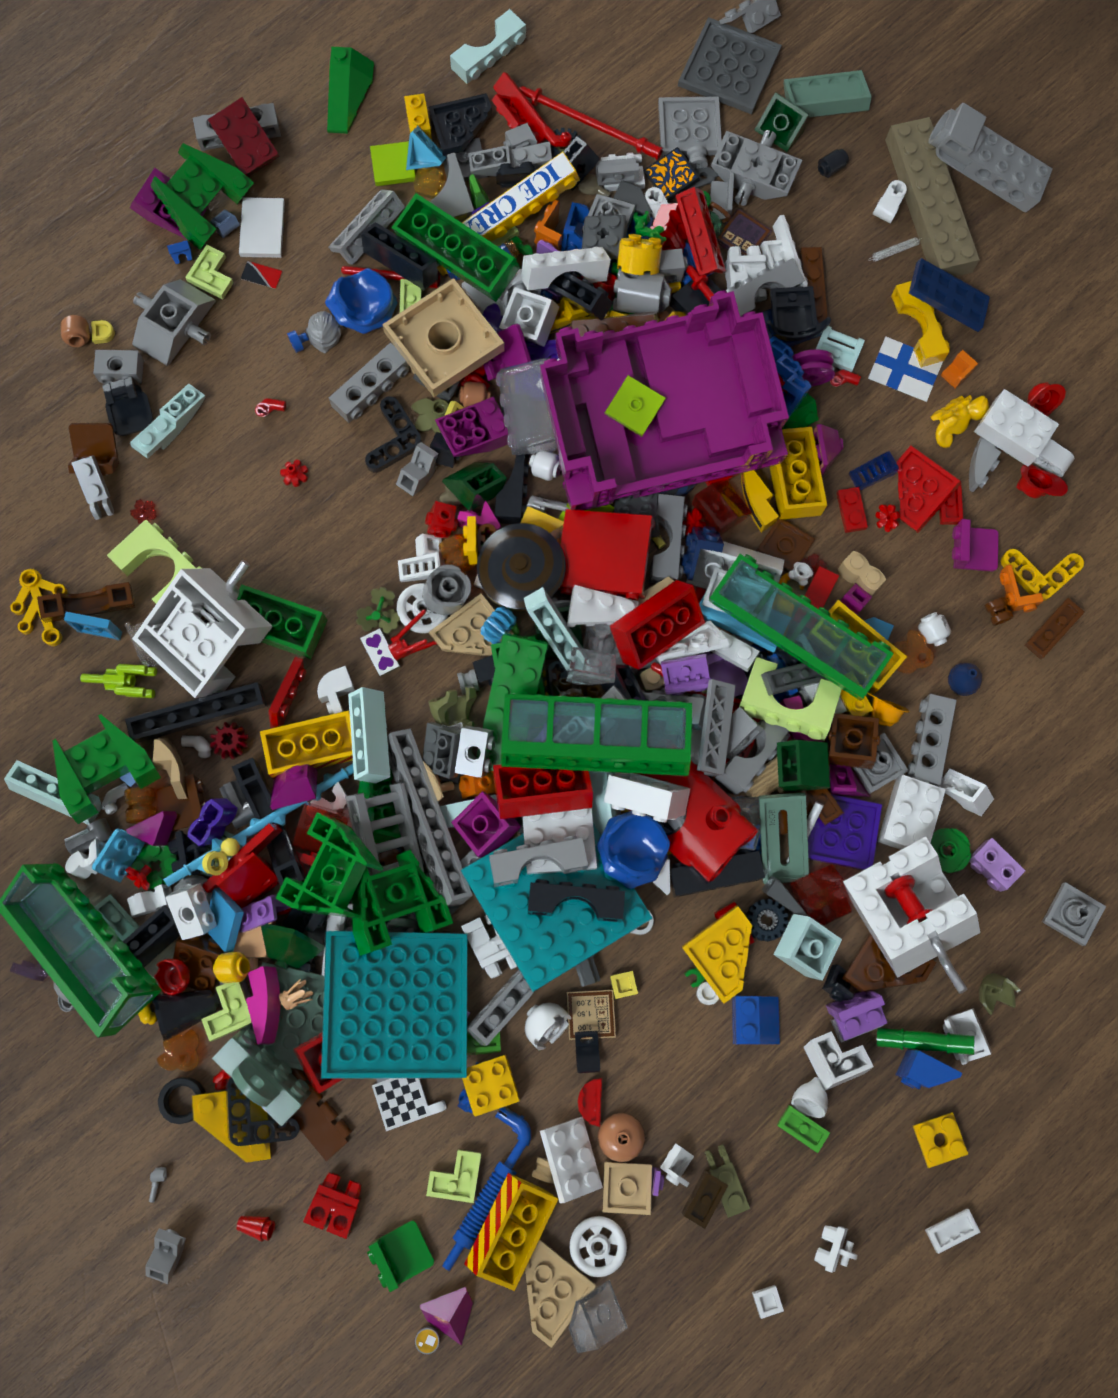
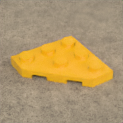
M738 905L682 945L683 950L723 1004L743 990L752 924Z
M236 1089V1096L231 1095V1101L245 1099V1095L240 1096L239 1089ZM226 1091L192 1096L193 1120L243 1161L248 1163L271 1159L270 1143L235 1146L229 1141ZM250 1100L251 1122L268 1120L267 1112ZM238 1102L233 1105L232 1114L235 1117H241L245 1112V1106ZM246 1119L242 1121L232 1120V1126L237 1124L238 1131L233 1133V1138H237L238 1142H241L242 1137L246 1136V1132L241 1131V1124H246ZM261 1125L258 1128L257 1135L259 1138L266 1139L269 1137L267 1125Z

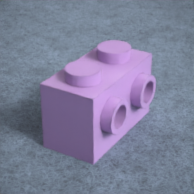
M993 838L985 840L971 854L969 861L971 868L978 874L985 876L988 879V885L1000 892L1007 890L1025 872Z

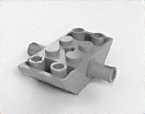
M766 130L760 143L726 131L712 161L711 167L724 182H728L730 173H734L733 188L739 190L734 201L739 204L742 198L741 206L747 204L750 194L764 200L787 196L802 163V159L771 148L776 139V134L773 131L768 138L770 130Z
M181 279L164 284L153 299L138 292L137 296L134 297L133 303L145 310L138 318L132 343L133 346L169 366L189 337L206 345L208 342L205 339L209 341L211 333L201 329L198 325L216 302L215 299Z

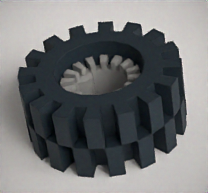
M763 899L750 906L745 916L752 924L751 936L765 942L780 938L789 922L787 921L788 914L784 911L785 908L780 906L779 902L772 901V899ZM763 914L772 918L770 927H767L766 924H761L760 920Z

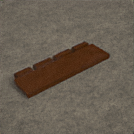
M295 1068L292 1071V1074L298 1080L302 1079L304 1082L308 1080V1077L302 1070ZM310 1083L308 1086L311 1094L290 1118L297 1121L301 1132L324 1160L328 1161L349 1142L346 1137L352 1131L342 1119L336 1124L332 1122L338 1116L337 1112L327 1101L321 1106L317 1104L323 1096L321 1093L315 1092Z

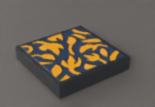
M678 147L644 169V173L651 184L661 189L667 202L700 181L699 176Z

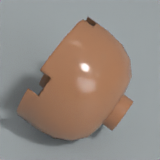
M626 1113L613 1114L607 1117L600 1125L598 1132L599 1146L603 1153L611 1160L617 1162L630 1161L637 1157L643 1149L645 1142L644 1129L640 1122L632 1115Z

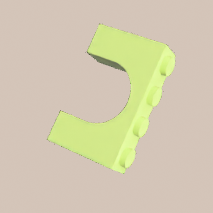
M145 520L107 556L127 576L150 557L162 555L173 559L175 572L172 580L152 598L155 604H157L181 569L202 568L200 566L195 568L191 564L193 559L185 551L181 554L177 550L179 546L170 537L165 539L161 535L164 531L155 522L151 525Z
M756 657L739 707L751 718L755 717L764 720L770 725H778L787 728L791 732H799L808 735L812 739L824 741L830 730L842 689L830 681L821 679L816 688L813 701L808 707L797 710L786 708L779 704L773 695H768L761 674L776 670L778 664Z

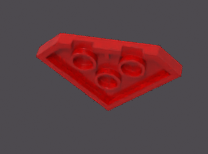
M910 446L897 461L900 519L915 532L919 533L961 485V482L917 449Z

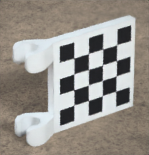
M391 1078L372 1085L386 1131L447 1109L446 1103L443 1100L428 1106L420 1078Z

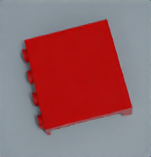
M566 509L560 545L566 563L565 578L559 590L561 594L572 595V589L577 585L638 601L639 598H645L644 584L651 530H654L655 526L653 517L651 515Z

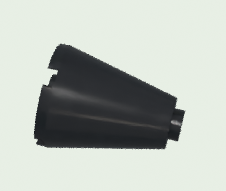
M211 990L181 992L176 995L158 994L152 1000L155 1005V1013L163 1041L169 1040L202 1021L201 1019L217 1013L216 1008L220 1007L217 993L212 994Z

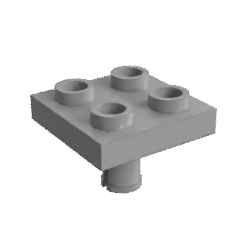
M596 194L588 216L626 215L629 227L636 207L634 204Z
M885 733L880 735L876 762L873 768L853 767L869 794L909 771Z
M1065 882L1062 883L1042 922L1079 945L1086 946L1106 906Z

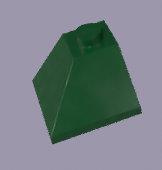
M272 924L261 926L267 957L276 961L274 965L285 970L288 967L300 968L324 950V945L297 930Z

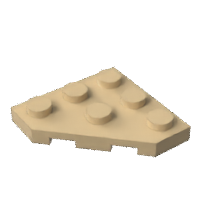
M479 594L432 629L429 635L442 651L492 656V643L488 642L481 635V627L495 610L485 597Z
M539 1239L525 1268L532 1332L552 1348L596 1287V1284Z

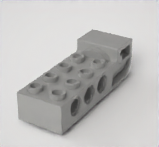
M962 103L956 110L951 109L945 112L937 122L928 140V143L936 148V155L940 160L1025 213L1040 202L1052 172L1051 167L984 126L986 116L967 104Z

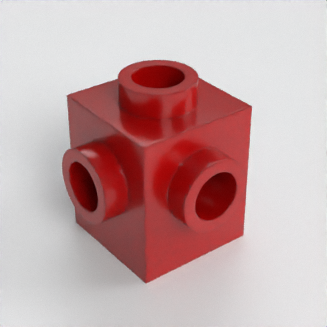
M435 501L430 512H427L426 515L427 533L437 538H448L451 532L457 528L458 520L455 518L456 506Z

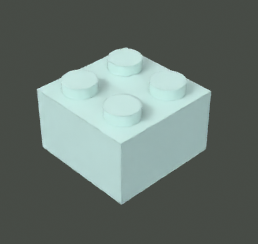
M793 914L773 955L804 976L823 980L842 939L811 917Z

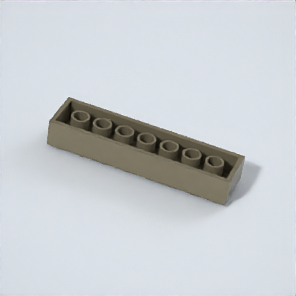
M930 117L891 125L885 141L898 179L906 185L907 191L904 197L926 261L954 277L973 273L980 259L947 165L937 157L936 148L928 143L934 129Z

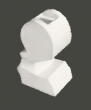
M339 782L334 785L332 790L336 796L334 802H328L321 797L319 801L312 800L309 803L307 812L311 818L314 819L317 812L329 816L330 812L336 815L346 810L345 796L347 794Z
M95 839L89 846V856L79 851L72 854L65 865L67 873L80 879L88 878L91 873L97 874L92 869V865L106 843Z
M161 884L154 888V892H140L127 898L131 917H138L158 911L164 905L169 907L165 897L172 893L171 886L167 887V885Z

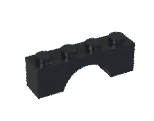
M537 879L535 883H530L527 914L551 916L555 908L562 902L580 900L593 909L598 921L621 923L624 913L625 891H619L620 887L606 886L605 889H597L594 884H582V887H575L571 882H559V885L549 884L548 880Z

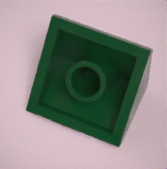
M775 92L754 130L762 136L766 130H770L768 138L773 131L776 134V139L773 143L788 152L804 133L809 114Z

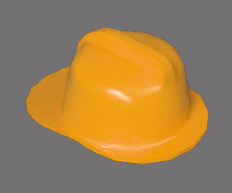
M867 693L873 697L872 708L874 710L871 712L872 718H879L880 725L890 727L900 720L904 712H910L909 709L899 704Z

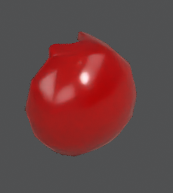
M165 959L156 964L159 969L154 978L158 981V985L164 994L176 995L187 988L190 981L189 968L183 961Z

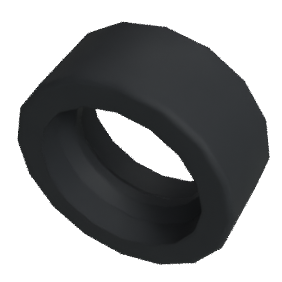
M182 1077L173 1079L165 1084L160 1091L158 1098L159 1111L163 1118L170 1123L184 1124L193 1121V1110L185 1115L176 1114L169 1107L168 1101L171 1092L180 1086L189 1087L195 1095L206 1094L201 1083L193 1078Z

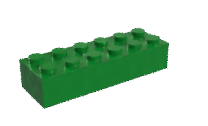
M415 193L392 226V229L399 237L435 258L439 265L495 302H497L521 268L515 257L417 193Z
M504 633L502 636L483 723V729L493 730V737H495V746L493 750H490L489 759H492L490 771H493V765L501 764L505 694L538 695L549 647L548 642ZM528 713L527 726L509 725L508 739L510 741H528L534 713ZM479 748L477 751V758H479L481 755V751Z

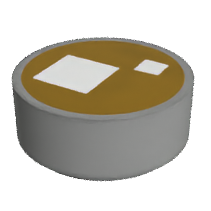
M429 1326L421 1328L415 1338L416 1348L423 1354L435 1352L440 1343L438 1331Z

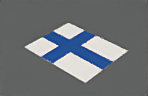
M885 337L868 379L927 402L943 361L921 368L914 353V347Z

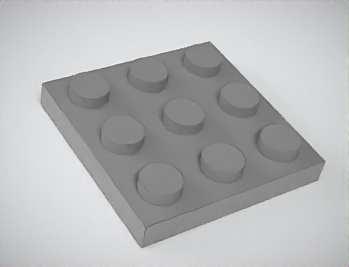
M664 97L658 99L660 147H663L661 156L666 155L676 147L681 150L684 156H687V150L693 146H703L706 148L707 155H716L722 142L719 97Z

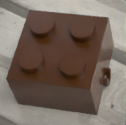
M834 713L828 738L830 764L872 769L876 762L877 746L880 743V736H878L879 718Z

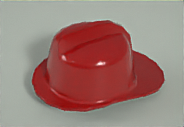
M1040 383L1030 390L1027 404L1048 417L1063 402L1066 394L1065 388L1060 384Z
M1032 464L1028 467L1023 465L1020 469L1022 477L1016 487L1031 498L1037 499L1046 494L1063 496L1068 491L1065 481L1053 473L1042 470Z

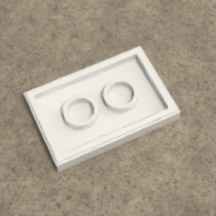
M284 198L242 199L240 257L282 258Z

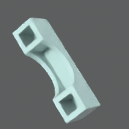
M510 9L495 20L496 37L491 43L482 47L464 44L450 55L451 69L466 84L477 79L484 70L491 68L498 59L506 56L512 48L520 45L525 40L526 24Z

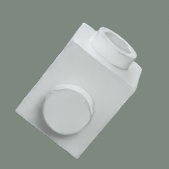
M676 1143L672 1150L669 1151L660 1168L667 1173L665 1178L674 1185L678 1186L681 1183L688 1187L690 1183L681 1176L694 1156Z

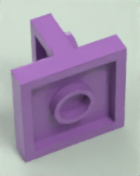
M859 991L854 993L852 1000L834 1001L826 1005L828 1013L834 1017L844 1041L887 1024L881 1007L885 1003L882 996L874 991Z

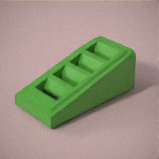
M470 175L471 201L474 208L477 209L487 202L490 203L475 175Z

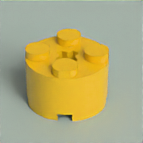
M629 234V238H622L619 244L617 268H621L622 272L634 275H644L645 271H650V275L658 274L662 252L661 239H641V235Z

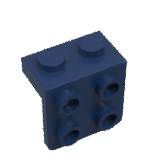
M693 526L692 532L687 534L686 546H688V549L681 559V566H684L683 573L686 574L687 580L692 581L694 578L700 549L722 553L724 543L716 528L711 526H704L703 528Z

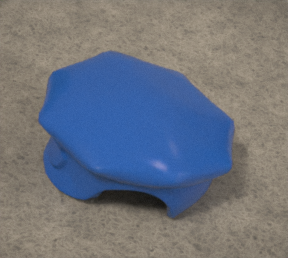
M369 268L351 276L340 277L333 283L325 301L326 306L334 315L339 325L362 334L383 327L382 324L391 319L398 303L388 281L379 273Z
M632 811L610 818L597 843L604 872L628 889L657 880L666 862L670 841L664 829L657 821L648 815H634Z

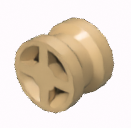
M537 1157V1168L533 1171L532 1177L554 1184L548 1159Z

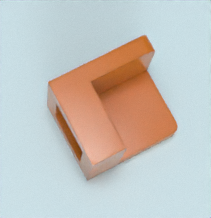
M962 350L955 357L954 361L941 373V376L956 389L974 371L978 363Z

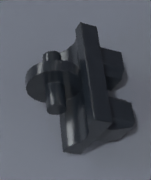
M183 831L176 832V838L168 842L171 854H179V860L171 864L173 873L184 867V864H189L207 851L206 845L198 846ZM195 870L191 875L200 874V870Z

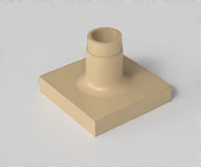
M454 278L382 324L386 336L433 397L504 351L502 339Z

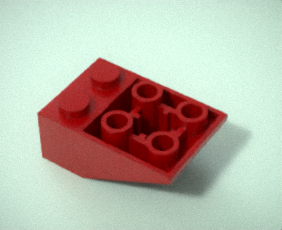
M254 852L251 854L246 853L237 861L238 865L232 870L228 868L219 875L220 880L216 882V885L242 908L249 906L250 903L258 902L279 884L276 873L271 865Z

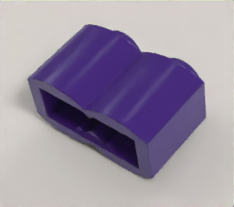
M226 798L210 799L202 807L200 817L191 824L187 837L198 846L212 845L214 838L219 840L222 838L225 826L229 825L236 816L237 807Z

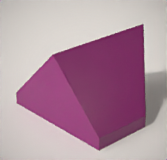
M830 764L831 788H828L832 795L871 797L851 767Z
M466 1287L420 1305L422 1313L430 1324L462 1346L473 1305L472 1298Z

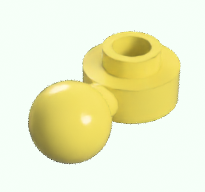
M227 838L222 842L220 852H208L202 861L204 871L211 875H220L228 866L227 857L234 856L239 852V842L234 838ZM214 859L215 864L211 866V862Z

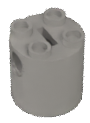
M619 268L618 280L616 279L614 284V292L617 293V298H614L613 310L628 313L660 311L661 314L670 304L672 288H670L666 281V275L662 273L650 275V272L647 271L644 272V275H634L622 272L621 268Z

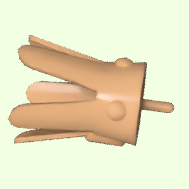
M299 979L289 990L279 994L280 1005L289 1010L300 1003L311 1001L312 999L306 998L312 996L313 992L300 990L306 984V980L301 981Z

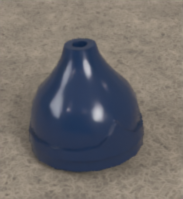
M972 663L955 665L948 675V684L951 690L961 696H969L976 693L983 681L980 669Z

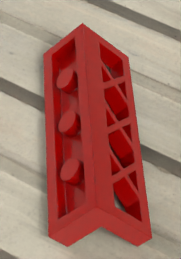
M693 187L677 194L676 199L697 273L702 276L713 272L720 274L726 272L704 192Z

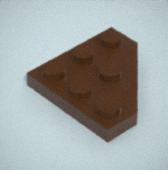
M870 933L842 979L860 992L923 983L927 980L937 962L931 959L897 978Z

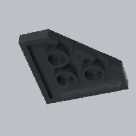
M487 93L428 107L443 156L463 152L492 115V107Z

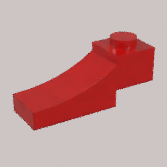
M819 566L805 594V597L812 601L811 605L817 609L824 607L839 575ZM798 607L791 624L798 626L806 615V611ZM811 616L803 630L810 633L817 618Z

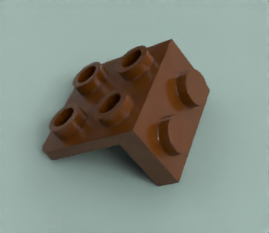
M71 423L69 425V433L74 457L68 464L69 473H75L72 462L94 455L102 476L113 474L119 464L113 425L110 423Z
M193 774L184 776L187 787V799H178L172 785L155 791L159 813L162 811H176L177 817L171 832L190 827L200 817L201 809L207 802L204 801L203 797L205 792L204 784L201 779Z
M204 934L182 940L180 936L176 941L173 959L183 961L189 968L190 981L187 987L200 991L211 990L212 992L217 979L213 972V965L217 957L225 952L210 935Z

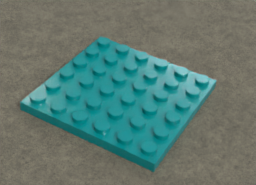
M594 823L596 870H581L566 874L563 872L527 874L525 866L520 873L518 883L494 887L489 855H494L493 852L461 870L472 892L532 992H535L652 919L651 914L634 888H626L604 872L597 849V843L601 834ZM524 833L496 850L507 849V852L517 850L516 847L525 845ZM542 879L548 880L549 884L559 885V882H571L575 887H582V884H594L597 889H605L606 886L620 887L619 891H625L623 920L621 923L598 921L593 909L580 900L562 902L555 908L551 916L527 914L530 883H535V880Z
M326 931L321 1079L467 1078V934L388 932L392 945L360 956L353 931Z

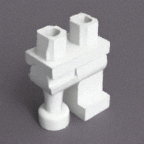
M739 246L729 248L727 260L724 263L727 289L735 286L736 289L741 287L740 283L749 277L754 280L757 278V273L766 269V256L761 255L759 246L748 247L746 250L747 255L741 256ZM759 288L757 290L755 302L767 299L765 289Z
M487 915L484 916L487 924L490 925L491 922L489 918L487 917ZM481 918L461 926L464 933L467 934V939L481 968L486 970L491 979L502 974L498 962L504 959L507 960L511 970L517 967L496 930V936L489 938Z

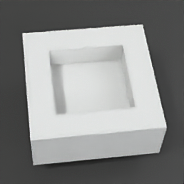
M775 1285L752 1292L761 1319L784 1311Z

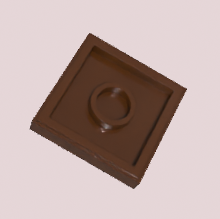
M778 517L756 551L783 559V570L789 573L794 569L796 562L802 561L814 543L815 538Z

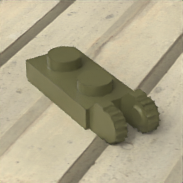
M722 1144L718 1146V1152L724 1162L723 1165L716 1167L710 1150L704 1153L711 1169L709 1170L710 1174L729 1185L721 1199L725 1213L729 1218L749 1210L750 1207L733 1163L729 1160L726 1149Z

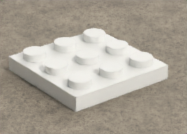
M592 808L522 817L525 845L529 844L531 847L540 846V842L553 840L554 843L562 842L563 838L568 836H576L577 839L583 838L588 861V868L586 870L597 869ZM535 860L526 865L527 874L562 872L555 863L548 860Z

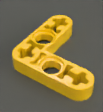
M1010 549L1001 557V565L1003 568L1006 565H1012L1016 581L1030 595L1038 594L1040 589L1046 584L1051 586L1042 594L1044 602L1083 568L1084 560L1078 554H1069L1043 576L1020 551ZM1015 557L1016 560L1010 563L1008 561L1009 558ZM1070 562H1076L1075 566H1073L1069 571L1064 569L1070 564ZM1022 564L1023 566L1017 571L1016 568ZM1027 570L1031 572L1032 580H1025L1022 577V571ZM1053 573L1061 574L1063 578L1061 583L1053 580Z

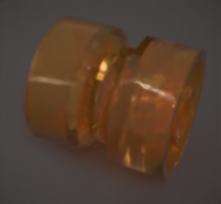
M456 535L442 541L438 547L442 557L447 559L445 564L456 566L464 573L472 569L476 564L469 565L468 556H464L463 543H467L466 539H464L463 535Z
M140 787L124 790L125 804L128 805V808L125 810L126 823L138 824L156 815V807L152 806V803L155 802L154 788L144 787L140 789Z

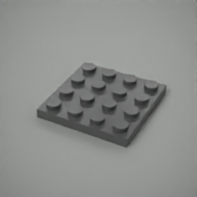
M708 17L680 76L678 86L705 97H719V102L752 114L782 45L728 24H720L719 21Z

